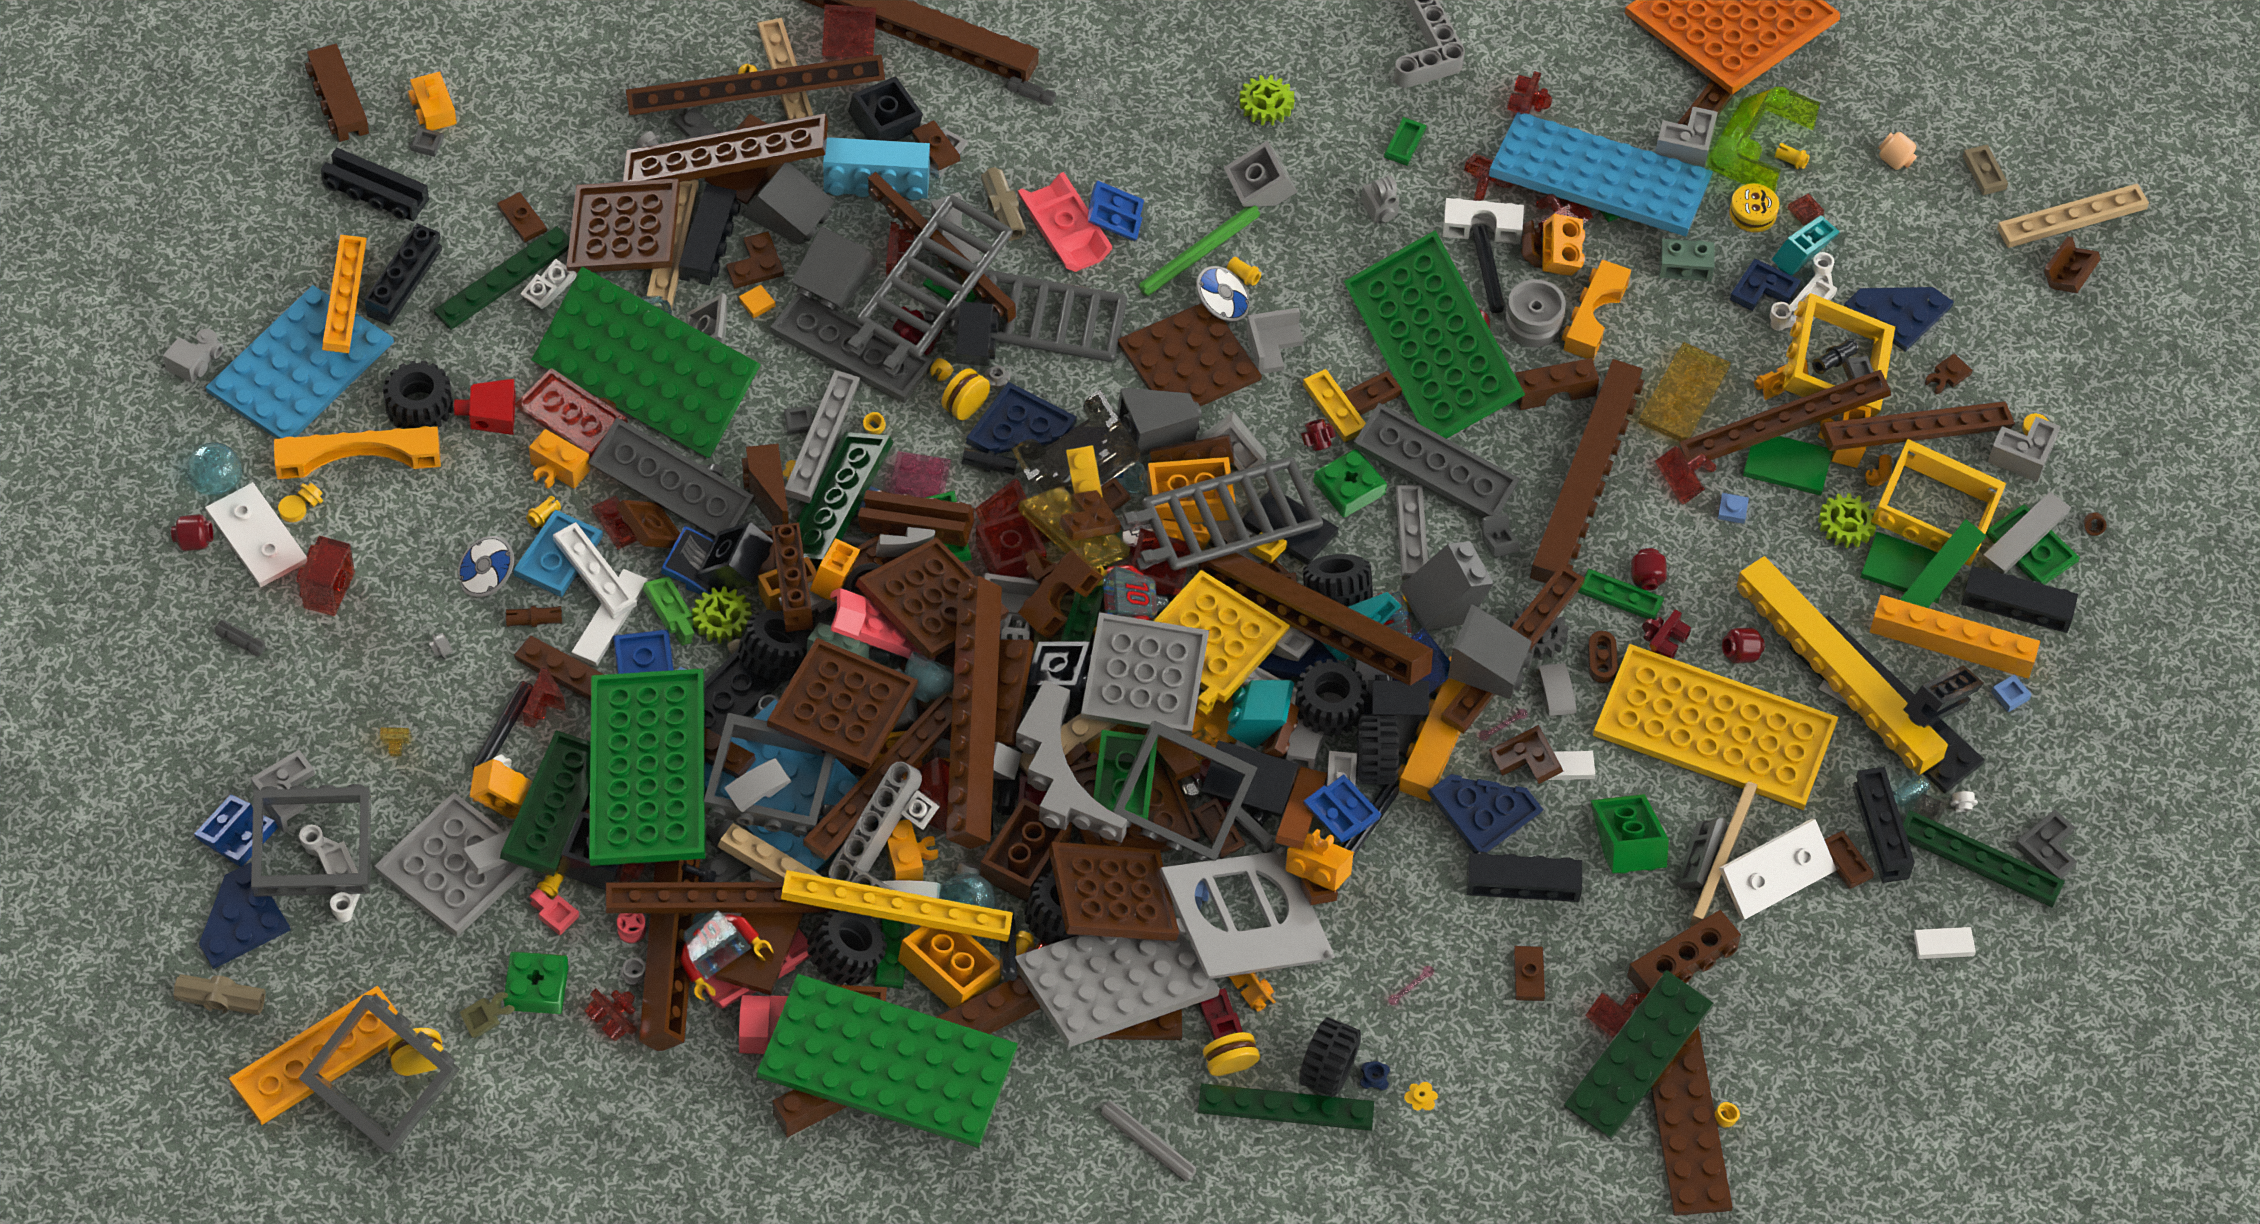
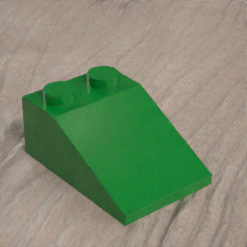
M1101 730L1093 799L1109 811L1112 810L1145 735ZM1158 737L1152 746L1124 808L1148 820Z
M1645 794L1591 800V808L1604 858L1612 873L1625 874L1630 871H1652L1657 868L1667 867L1669 838Z

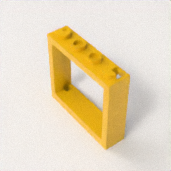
M1809 293L1803 301H1799L1798 308L1794 312V315L1797 316L1796 322L1793 324L1790 336L1793 339L1786 353V357L1789 360L1783 371V375H1785L1783 390L1806 397L1835 386L1803 373L1813 317L1874 340L1870 364L1874 372L1881 370L1885 379L1887 378L1895 332L1894 326L1812 293ZM1883 399L1864 405L1871 408L1870 417H1875L1881 411Z
M1907 439L1871 522L1936 552H1939L1952 536L1950 533L1887 505L1903 467L1906 466L1987 502L1977 527L1986 534L2006 483ZM1908 451L1914 453L1915 456L1909 454ZM1981 544L1964 563L1965 565L1970 567Z

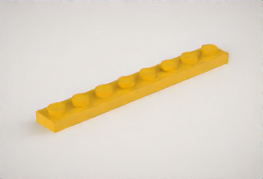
M786 870L781 895L782 900L1006 942L1009 939L1013 912Z

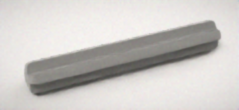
M1108 1101L1102 1107L1101 1114L1183 1180L1189 1181L1196 1173V1167L1113 1101Z

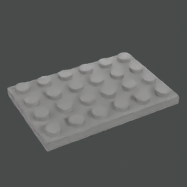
M1180 934L1176 941L1078 935L1015 956L1018 973L1067 1048L1217 997L1220 990L1213 979L1207 980L1196 953L1185 937Z

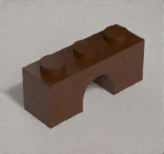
M1592 358L1515 373L1525 393V396L1517 399L1520 410L1546 406V401L1552 395L1560 392H1567L1571 401L1593 397L1597 394L1599 376Z
M1070 550L1068 554L1060 559L1059 564L1051 574L1043 579L1034 594L1025 600L1018 613L1038 633L1051 640L1068 620L1060 609V602L1064 594L1074 590L1087 597L1104 576L1083 556Z

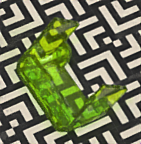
M1774 87L1745 97L1740 102L1708 157L1709 168L1744 185L1752 183L1764 185L1776 194L1781 170L1759 161L1762 153L1761 145L1750 139L1766 111L1813 130L1821 103L1785 87Z

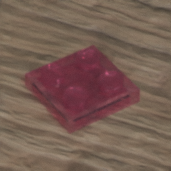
M898 451L889 493L909 494L921 498L945 493L951 459Z

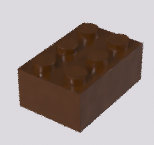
M1022 798L981 860L980 879L1028 902L1035 883H1037L1041 876L1045 877L1052 870L1049 854L1051 842L1069 843L1071 841L1072 822H1069L1066 830L1051 828L1039 820L1040 806Z

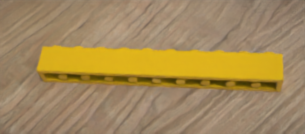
M1765 556L1739 573L1736 586L1739 593L1744 598H1748L1756 607L1757 612L1773 624L1776 632L1784 636L1798 654L1803 655L1810 663L1812 669L1816 673H1820L1828 681L1831 689L1838 692L1853 711L1858 712L1865 720L1867 726L1871 730H1875L1883 738L1886 746L1894 750L1902 758L1906 767L1913 769L1919 776L1943 760L1948 744L1930 725L1923 728L1914 724L1909 719V715L1903 710L1908 703Z

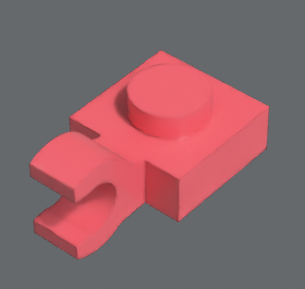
M537 888L529 896L532 899L530 904L540 911L538 914L539 920L559 936L579 918V911L559 895L551 900Z

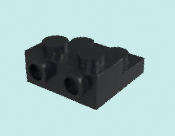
M1038 642L1029 670L1027 691L1038 692L1044 680L1069 689L1070 699H1083L1093 650L1091 643Z

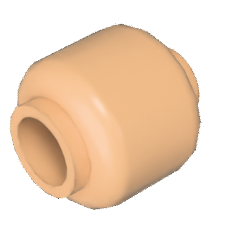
M1890 132L1878 147L1881 150L1879 157L1895 170L1901 169L1903 165L1908 169L1917 158L1914 154L1917 146L1903 133L1897 132L1893 134Z

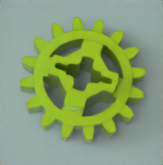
M1260 75L1258 81L1251 78L1250 84H1243V91H1240L1239 108L1244 109L1243 115L1245 117L1251 115V122H1255L1258 119L1261 125H1264L1265 121H1269L1271 125H1274L1275 120L1282 123L1284 122V116L1290 117L1291 110L1294 109V91H1290V84L1282 85V78L1274 81L1273 75H1270L1268 79H1264Z
M1838 493L1835 500L1829 497L1826 504H1823L1818 518V523H1821L1819 530L1820 532L1827 531L1825 538L1827 540L1834 538V545L1836 546L1840 542H1844L1845 548H1848L1850 543H1853L1857 548L1860 546L1861 541L1867 544L1870 536H1874L1877 524L1872 523L1871 519L1875 509H1869V501L1865 503L1860 502V495L1856 499H1852L1851 493H1847L1846 498H1843Z
M714 587L712 588L711 595L703 592L702 600H695V608H692L693 626L698 628L700 636L706 633L707 641L709 642L713 637L717 638L718 644H721L723 638H727L728 642H731L734 635L742 638V630H745L747 622L752 616L751 604L746 603L745 595L737 597L736 589L728 593L726 587H723L721 592H717Z

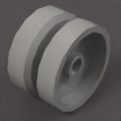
M1538 279L1522 281L1516 285L1509 294L1505 317V327L1508 335L1516 342L1528 347L1547 346L1555 341L1561 333L1565 314L1566 300L1562 291L1554 284Z

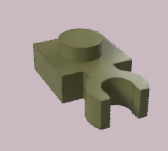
M499 992L495 994L491 1003L487 998H482L460 1011L461 1017L472 1038L481 1036L499 1025L498 1015H509L515 1010L514 1006L511 1005L503 1009L501 1007V1001L508 997L507 993Z

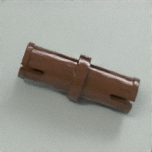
M533 605L531 608L506 609L507 627L532 625L533 628L540 624H562L561 606L537 608L536 605Z

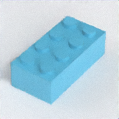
M827 137L826 155H824L823 159L824 192L835 196L856 194L859 197L869 196L868 177L876 172L902 197H907L911 200L928 199L930 143Z

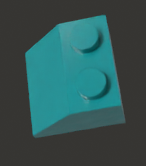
M1251 680L1243 688L1239 687L1232 696L1233 706L1227 718L1229 721L1227 734L1254 749L1287 722L1294 682L1290 680Z

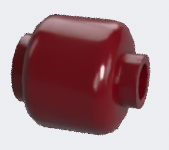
M203 515L180 516L176 521V526L171 527L173 543L177 542L179 548L183 551L204 550L208 547L209 542L213 541L212 522L210 520L207 521Z
M1645 548L1638 551V554L1634 555L1631 560L1633 582L1647 591L1655 590L1658 586L1662 585L1667 579V561L1665 556L1653 548Z
M1733 628L1722 640L1723 653L1732 663H1754L1760 658L1765 649V641L1755 628Z

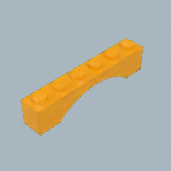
M422 426L411 429L395 428L385 431L368 430L358 433L342 432L332 435L315 434L306 437L274 439L277 479L303 478L329 462L358 455L390 458L402 462L413 469L441 467L438 427Z

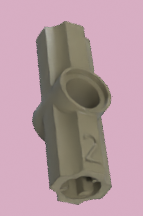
M996 167L987 169L985 173L981 174V181L988 197V207L994 213L993 218H996L1013 230L1009 241L1020 239L1026 235V228L1019 213L1017 196L1014 190L1010 191L1002 169H997Z
M180 974L174 985L173 996L174 1000L203 1005L209 1011L218 1009L223 1010L222 1013H227L228 1010L259 1015L265 1003L266 992L265 989L236 984L232 979L225 976L217 975L211 979Z

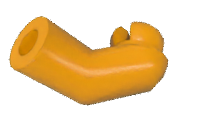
M1888 454L1879 456L1878 469L1873 468V472L1868 470L1865 473L1868 485L1878 487L1889 480L1892 473V456Z

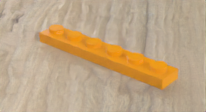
M340 235L322 350L349 353L366 249L367 238Z

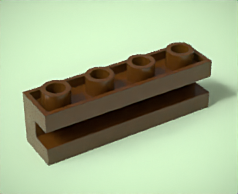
M337 43L307 51L308 62L305 63L306 72L309 78L314 77L315 79L312 82L316 97H322L320 106L323 115H329L330 117L327 123L331 135L336 134L339 142L349 140L348 133L357 131L359 136L369 134L366 115Z
M866 490L864 496L865 508L861 507L858 514L862 532L881 534L887 531L890 535L905 537L908 527L935 530L934 538L937 537L943 544L963 547L967 546L974 524V516L970 504L942 501L936 498L914 497L909 494H893L882 490Z
M799 522L771 526L786 632L814 629Z

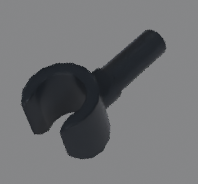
M686 863L682 865V870L699 876L698 882H715V871L696 868Z

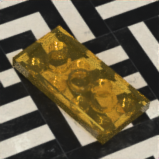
M1683 342L1643 410L1638 423L1680 442L1691 438L1727 375L1731 362Z
M1062 486L1020 501L1018 510L1066 554L1073 550L1083 556L1096 569L1129 556L1130 547L1114 533L1071 541L1059 522L1061 515L1076 513L1077 510L1071 503L1072 495Z

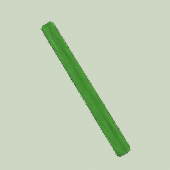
M1254 205L1253 207L1244 208L1142 281L1138 286L1141 293L1150 296L1260 216L1258 207Z

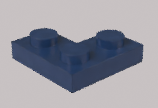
M1754 258L1732 291L1730 300L1752 311L1764 293L1789 304L1800 287L1801 280Z

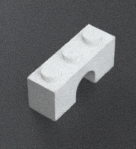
M1446 198L1443 237L1468 239L1471 227L1477 224H1485L1493 229L1495 234L1494 242L1520 244L1523 230L1524 205Z

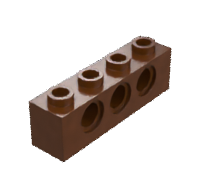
M1720 909L1630 963L1627 977L1644 998L1663 975L1658 970H1668L1687 983L1692 979L1695 972L1700 969L1705 972L1713 967L1718 958L1732 956L1738 950L1741 933ZM1707 942L1712 944L1713 946H1706L1703 943ZM1681 956L1689 957L1691 960L1682 959Z

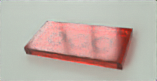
M552 368L515 403L516 408L560 438L587 452L589 458H592L616 418L628 423L624 415Z

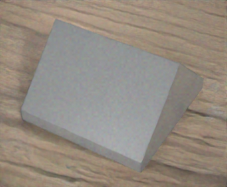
M722 293L689 311L686 314V323L725 344L728 318L727 295Z

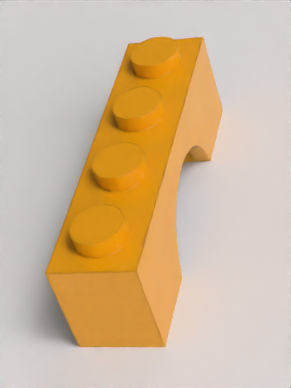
M1603 259L1598 269H1592L1588 281L1591 284L1589 288L1584 287L1580 296L1581 306H1575L1570 320L1573 323L1571 327L1566 326L1561 339L1565 341L1564 351L1594 360L1602 343L1605 327L1596 320L1593 312L1601 305L1621 302L1629 284L1631 269Z

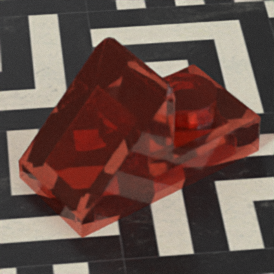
M1015 478L976 507L975 511L983 529L987 532H992L1009 518L1020 523L1023 522L1028 499L1019 480Z
M545 667L541 668L523 710L524 725L535 728L538 720L544 719L547 706L566 711L564 697L548 668Z

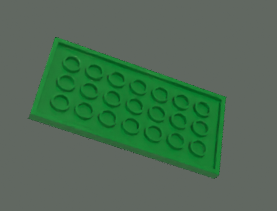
M1436 230L1344 281L1392 374L1402 388V392L1418 423L1423 427L1447 439L1525 396L1521 385Z
M581 267L531 359L591 394L613 401L618 409L707 458H710L761 366L760 363L584 267Z
M704 669L592 675L590 866L705 859Z
M797 974L758 1068L757 1078L979 1148L1016 1054L1018 1043Z

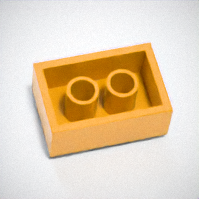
M1229 457L1148 463L1147 486L1149 496L1230 474ZM1231 484L1227 488L1235 503L1233 484ZM1213 489L1203 492L1215 521L1230 520L1217 490ZM1192 496L1179 499L1189 523L1204 522ZM1169 503L1155 506L1160 519H1175Z
M921 926L902 940L898 961L951 1009L999 985L1001 977L1000 961L971 935Z

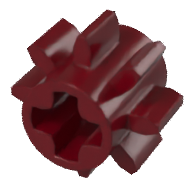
M1317 419L1305 424L1306 432L1301 433L1304 446H1312L1313 451H1320L1332 445L1331 438L1336 437L1333 425H1330V423L1325 424L1324 419Z

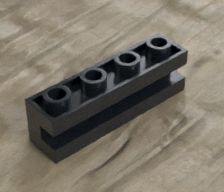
M337 147L331 154L332 164L325 162L320 169L322 182L329 190H339L355 201L363 200L368 202L376 210H387L400 220L406 218L414 222L429 201L426 184Z
M706 184L678 265L679 280L690 282L691 276L699 277L700 284L710 286L712 278L718 277L720 271L719 257H724L726 254L727 242L725 240L726 237L732 236L734 229L732 219L733 216L738 217L741 202L737 201V190Z
M416 223L364 299L367 317L391 326L442 251V245L438 244L441 239L440 232Z
M1972 566L1961 605L2068 633L2078 594L2067 589H2058L2043 585L2040 582L2017 578L2014 575L1990 571L1984 567Z
M1962 665L1922 685L1903 710L1909 715V719L1914 724L1925 728L1963 709L1971 700L1968 696L1977 692L1984 682Z
M1885 767L1858 770L1856 775L1857 782H1854L1852 788L1882 883L1907 880L1910 878L1915 861Z
M1486 852L1469 853L1466 895L1566 902L1580 901L1582 893V860H1574L1570 857L1560 859L1546 858L1540 855L1523 857L1515 854L1491 855Z

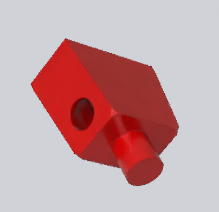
M514 379L473 384L470 388V399L454 400V415L469 416L471 429L514 435L516 400Z

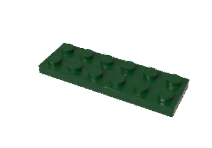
M844 433L820 477L810 503L806 502L795 522H799L804 558L809 557L813 565L820 566L835 538L840 541L843 538L864 499L866 490L870 488L894 443L889 435Z
M558 730L555 731L501 850L500 859L551 876L555 875L560 864L561 854L579 812H583L590 796L591 741Z
M1666 970L1564 1103V1107L1603 1135L1612 1139L1714 1006V1003Z

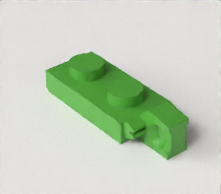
M668 576L645 582L643 591L665 628L670 633H675L677 640L682 646L692 643V638L695 634L692 629L693 615L671 578Z

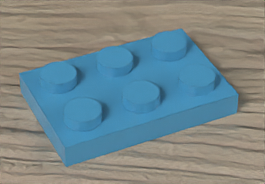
M555 510L514 568V576L562 597L578 572L553 541V534L576 522L592 544L597 547L603 538V531Z

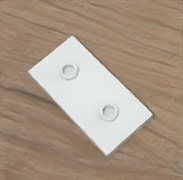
M253 482L205 507L207 514L260 588L308 563L307 556Z
M1810 819L1719 868L1741 919H1747L1837 870L1816 819Z

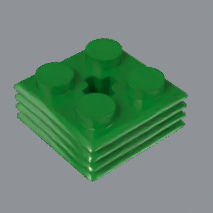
M1353 449L1314 472L1313 483L1344 518L1386 495L1387 483L1357 449Z
M511 952L504 992L508 994V997L503 999L504 1007L511 1005L514 1006V1011L561 1014L569 967L568 957L555 954ZM535 979L540 980L537 985H532Z

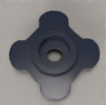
M1377 1061L1366 1062L1362 1065L1363 1078L1360 1080V1085L1364 1089L1374 1087L1383 1091L1388 1088L1387 1075L1390 1072L1388 1065Z

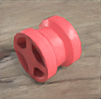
M620 913L618 915L617 928L620 939L626 943H637L645 937L646 926L643 913Z

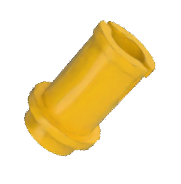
M1784 143L1779 144L1781 148H1777L1775 152L1776 159L1795 165V169H1804L1810 155L1806 154L1805 150L1799 151Z
M1233 257L1227 265V269L1244 280L1246 285L1251 284L1254 286L1261 278V272L1258 267H1251L1238 257Z
M549 496L535 509H529L526 519L532 527H543L545 521L550 518L555 510H561L558 500L552 503L555 497Z
M557 869L554 876L547 874L544 880L538 883L537 888L552 900L553 897L558 895V888L565 876L558 874Z
M1019 931L1016 934V956L1027 953L1029 949L1034 947V936L1026 931Z

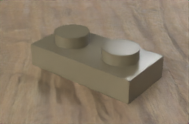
M1988 144L1964 150L1962 157L1982 195L2007 189L2008 182Z

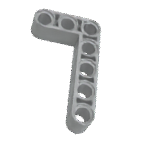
M1404 0L1430 48L1399 57L1395 64L1394 82L1400 87L1407 88L1459 73L1463 67L1465 49L1439 1Z
M896 762L891 765L831 864L829 878L843 881V874L849 869V876L844 881L864 885L871 883V886L895 890L868 872L902 817L900 813L920 787L922 776L918 769L904 762ZM908 771L907 779L901 782L902 775ZM893 796L892 804L887 807L888 799ZM878 820L879 825L877 829L872 831L873 824ZM864 845L863 853L858 856L859 847Z

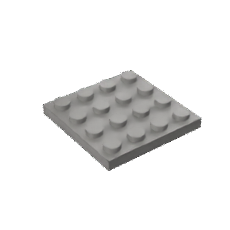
M1099 612L1081 718L1149 729L1152 721H1157L1181 733L1192 736L1209 630Z
M455 792L374 866L377 874L457 937L530 868L507 862L479 875L475 873L463 857V849L504 831Z

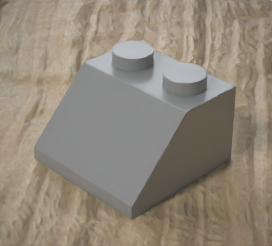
M1265 141L1223 167L1244 207H1253L1254 205L1276 206L1298 192L1279 154L1268 141Z

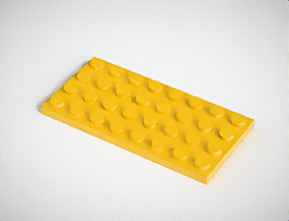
M1629 644L1595 726L1593 736L1744 789L1748 781L1758 784L1756 794L1804 810L1839 717Z

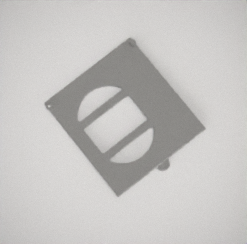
M1280 847L1276 852L1161 867L1160 873L1180 918L1176 919L1179 934L1188 935L1207 980L1320 963L1335 958L1313 906H1310L1300 887V878L1285 871L1287 850L1284 847ZM1245 874L1268 927L1237 931L1214 878ZM1256 874L1270 880L1283 894L1287 905V915L1282 924L1278 923ZM1200 881L1205 883L1225 931L1210 924L1200 913L1195 901V889Z

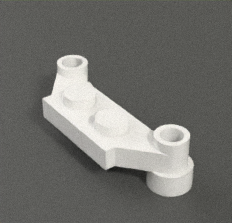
M1820 252L1814 256L1812 263L1813 278L1790 305L1785 302L1773 304L1770 312V324L1773 329L1780 331L1792 327L1796 322L1797 316L1794 315V312L1798 308V303L1803 301L1809 293L1829 301L1836 295L1837 288L1833 286L1831 276L1834 258L1830 254Z
M307 825L301 829L299 833L301 845L308 854L319 858L326 874L358 873L344 841L337 843L323 837L322 830L316 825ZM340 892L331 898V911L339 922L351 920L360 894Z

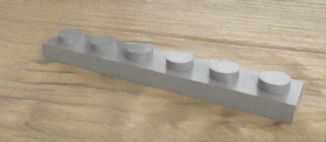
M834 370L786 484L785 493L787 497L810 503L859 386L860 377Z

